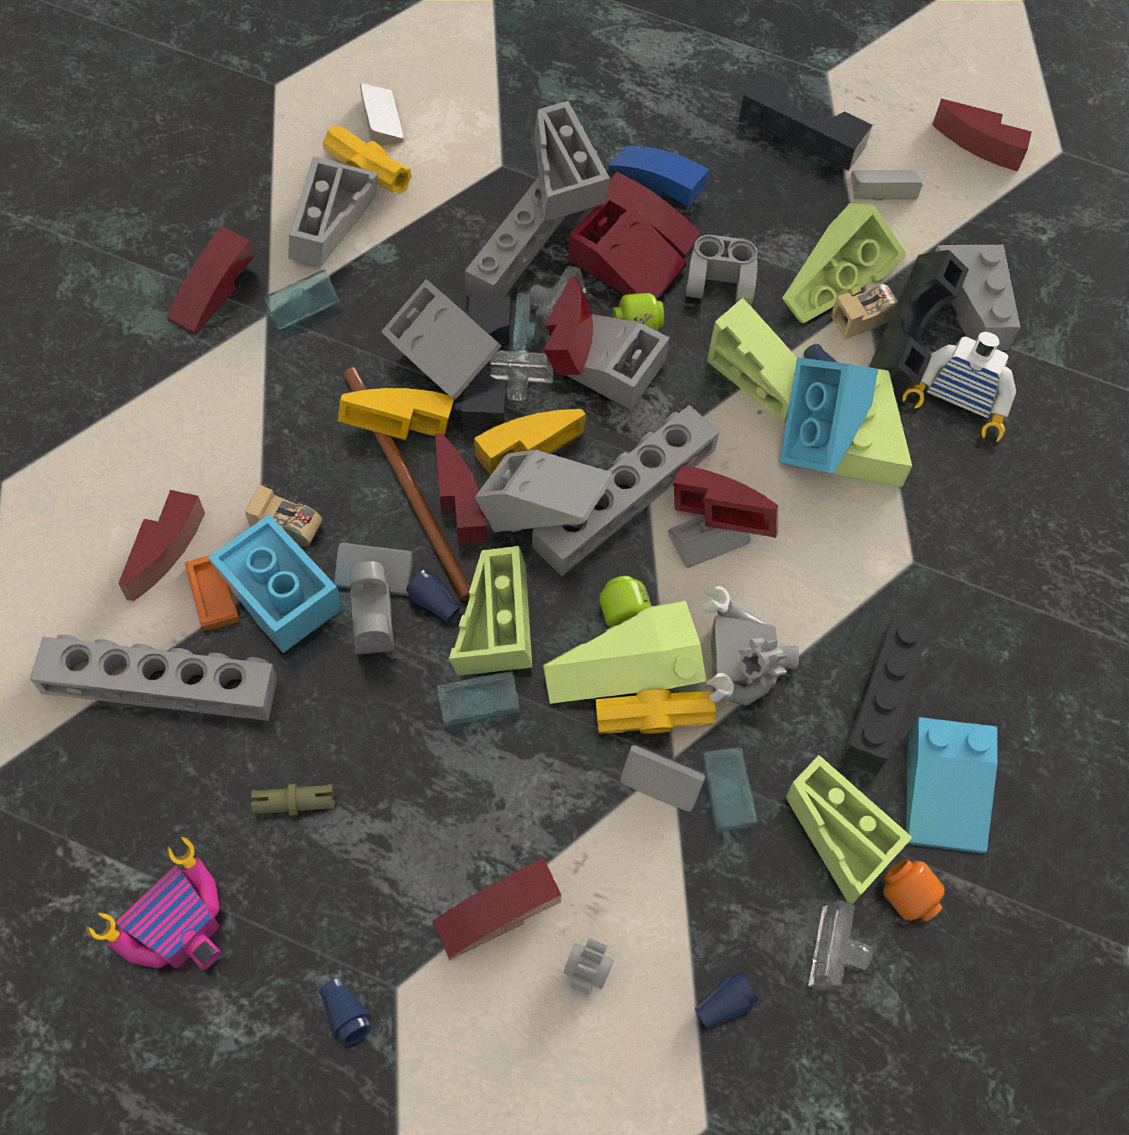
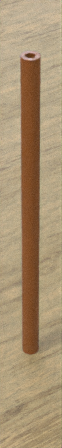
M355 368L345 370L343 375L352 392L367 390ZM373 431L462 601L469 600L471 586L393 438L389 435Z

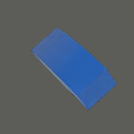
M626 146L608 166L609 171L613 173L618 172L636 181L660 198L667 194L688 207L706 188L709 174L708 168L690 159L668 151L644 146Z

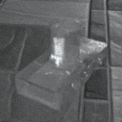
M568 266L552 289L537 284L531 288L529 302L539 306L535 315L542 336L550 338L545 324L570 277H577L584 293H586L580 268Z
M497 351L484 366L486 372L495 379L507 381L506 396L515 401L527 398L528 382L553 383V367L545 353Z
M839 900L822 908L809 987L821 991L841 987L845 964L863 970L869 967L873 956L872 946L849 939L855 905Z

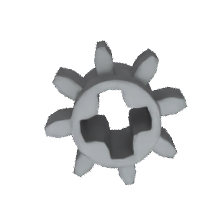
M762 637L751 639L749 648L739 650L741 658L738 670H741L748 677V684L761 681L763 687L776 684L775 677L787 673L784 666L785 658L788 655L783 653L777 646L778 640L764 641Z
M591 938L588 939L585 947L574 944L563 972L573 977L570 983L571 988L587 995L592 985L603 989L614 959L604 956L607 945Z

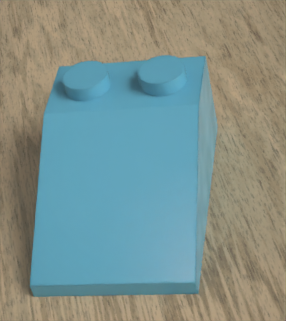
M797 358L779 463L835 473L872 406L878 369L846 363Z
M270 514L208 557L211 564L256 623L282 653L343 609L337 586Z
M922 717L917 719L908 732L906 832L912 839L907 844L982 854L987 852L997 772L996 726Z

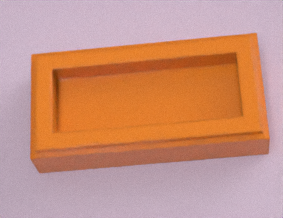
M210 555L184 562L203 632L240 622L232 590L209 561L208 557Z

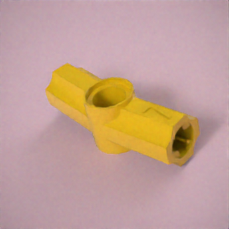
M334 125L327 131L326 137L322 141L325 151L345 165L378 173L377 184L392 193L402 194L408 189L410 179L412 178L410 168L388 157L385 150L375 141L365 143L342 126L337 127Z
M651 689L636 693V696L596 699L599 734L623 733L640 730V733L653 734L672 731L677 727L713 725L715 723L716 706L709 698L712 692L671 693L668 689Z

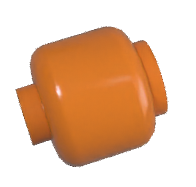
M904 859L885 874L884 880L886 883L883 888V894L903 919L911 921L921 918L925 922L941 911L943 906L939 902L944 896L945 887L926 863L922 861L911 862L909 859Z

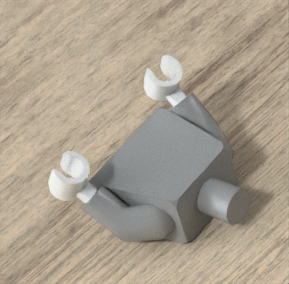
M716 586L705 592L713 600L703 605L706 613L711 614L717 611L719 615L715 616L711 628L712 678L706 681V684L713 686V693L709 698L713 703L724 699L725 701L746 706L766 695L770 689L774 688L775 684L763 687L761 681L748 684V677L741 670H738L741 658L739 650L749 648L751 639L762 637L764 641L777 640L776 627L766 624L765 621L730 601L727 590L721 586ZM778 646L783 653L788 655L785 658L784 669H798V647Z

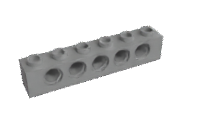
M539 177L465 270L466 296H505L565 218L563 216L544 222Z
M690 405L680 413H672L659 430L655 433H647L634 450L629 454L627 452L622 453L614 461L612 467L607 470L612 472L614 478L596 504L604 507V510L597 511L593 509L589 518L579 525L566 524L551 526L546 529L540 527L533 528L532 548L563 576L673 485L682 465L695 467L714 452L719 431ZM669 444H678L681 447H672ZM644 464H652L656 467L647 468L644 466ZM624 484L628 485L631 488L621 489L618 487V485ZM572 526L578 528L579 531L568 532L564 528Z
M58 635L57 638L42 637L30 678L41 694L269 721L278 679L273 665L257 657H249L245 661L231 659L222 653H209L208 656L195 655L181 648H173L169 652L155 650L146 644H134L132 647L119 646L105 639L85 642L70 635ZM88 661V664L82 670L73 671L77 664ZM126 666V669L121 674L111 675L117 667ZM159 670L165 671L159 679L149 680V677L154 672ZM203 675L200 682L194 685L187 684V681L192 676ZM231 680H242L240 685L234 689L224 688Z

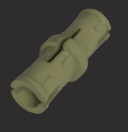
M288 784V787L283 789L252 790L251 798L254 799V802H251L253 815L289 812V815L293 816L299 815V811L332 810L335 807L333 784L298 787L297 784Z

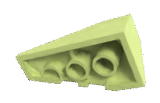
M850 203L828 226L782 299L799 322L805 323L835 305L837 296L846 293L855 295L861 291L862 287L869 283L878 282L885 278L907 253L873 204Z
M686 601L647 607L636 613L637 615L631 619L607 629L602 635L585 644L582 643L544 664L543 669L549 703L631 694L651 689H670L706 682L701 644Z

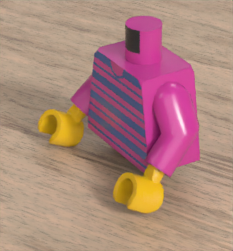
M181 837L188 846L185 855L177 857L169 846L167 848L170 859L176 864H183L182 870L175 865L116 922L105 913H97L107 922V927L102 933L96 934L94 930L86 926V931L91 937L98 940L107 939L108 947L132 964L160 968L168 963L174 968H178L190 957L202 970H205L221 954V951L209 939L219 927L218 922L214 918L220 909L216 883L199 858L193 857V844L185 837Z

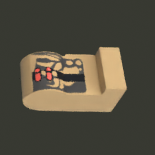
M882 284L855 296H851L850 293L837 296L831 317L843 337L847 339L889 322L898 301L890 288ZM845 316H846L847 319H848L847 324H846V322H845V320H844V317H845Z
M259 485L245 510L250 527L270 514L299 546L304 547L310 545L322 522L321 516L312 508L274 495L272 489Z

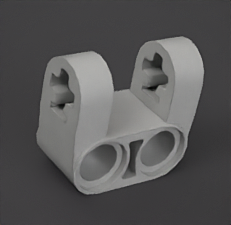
M716 235L699 237L695 242L691 257L685 296L702 299L705 279L736 283L735 303L744 298L749 305H752L757 278L758 252L756 246L748 240Z
M375 561L358 562L350 567L352 619L356 655L394 651L389 583L386 581L384 566Z

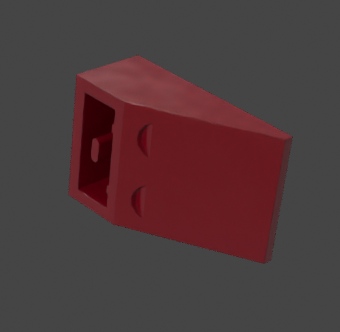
M609 193L606 195L605 204L595 206L569 235L568 261L625 295L651 293L658 300L687 266V262L635 208Z

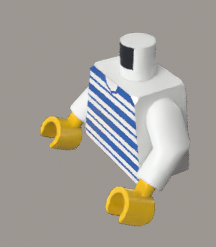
M982 332L976 341L968 337H962L956 346L949 344L931 353L932 357L920 385L907 387L903 393V402L909 393L916 392L920 395V398L915 403L914 408L920 407L924 401L923 390L928 386V393L988 418L990 413L994 414L992 421H989L983 427L982 436L983 438L986 437L989 426H995L999 429V436L996 440L998 442L1005 434V427L1002 422L1004 417L1008 418L1016 394L1012 371L1006 367L1008 356L1006 353L997 350L999 345L998 337L989 332Z

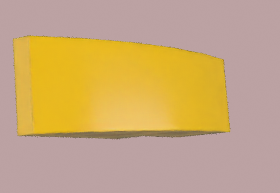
M409 388L361 390L342 394L337 421L403 440L407 439L409 429L431 436L441 433L445 435L454 399L447 394Z
M582 409L556 410L511 420L474 438L475 457L491 475L508 453L539 450L551 454L584 433L586 414Z

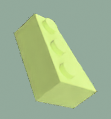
M742 298L715 321L707 362L780 421L785 423L797 357L746 300Z
M878 369L872 406L833 474L903 487L911 471L912 463L889 371Z
M515 546L482 550L470 587V598L465 615H462L459 623L460 631L455 648H452L449 656V661L458 676L532 667L526 564L520 548Z
M819 755L796 778L785 796L850 907L912 839L906 831Z

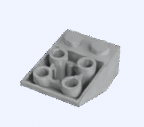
M427 279L381 331L404 355L454 400L468 387L474 377L501 347L496 340Z
M592 315L593 335L587 361L581 375L567 376L631 410L666 362L669 337L640 322ZM545 356L543 363L552 367L547 356Z
M539 450L508 453L477 493L475 499L494 532H516L522 529L538 527L546 529L551 526L566 524L579 525L589 518L590 513L604 495V491L614 476L612 472Z

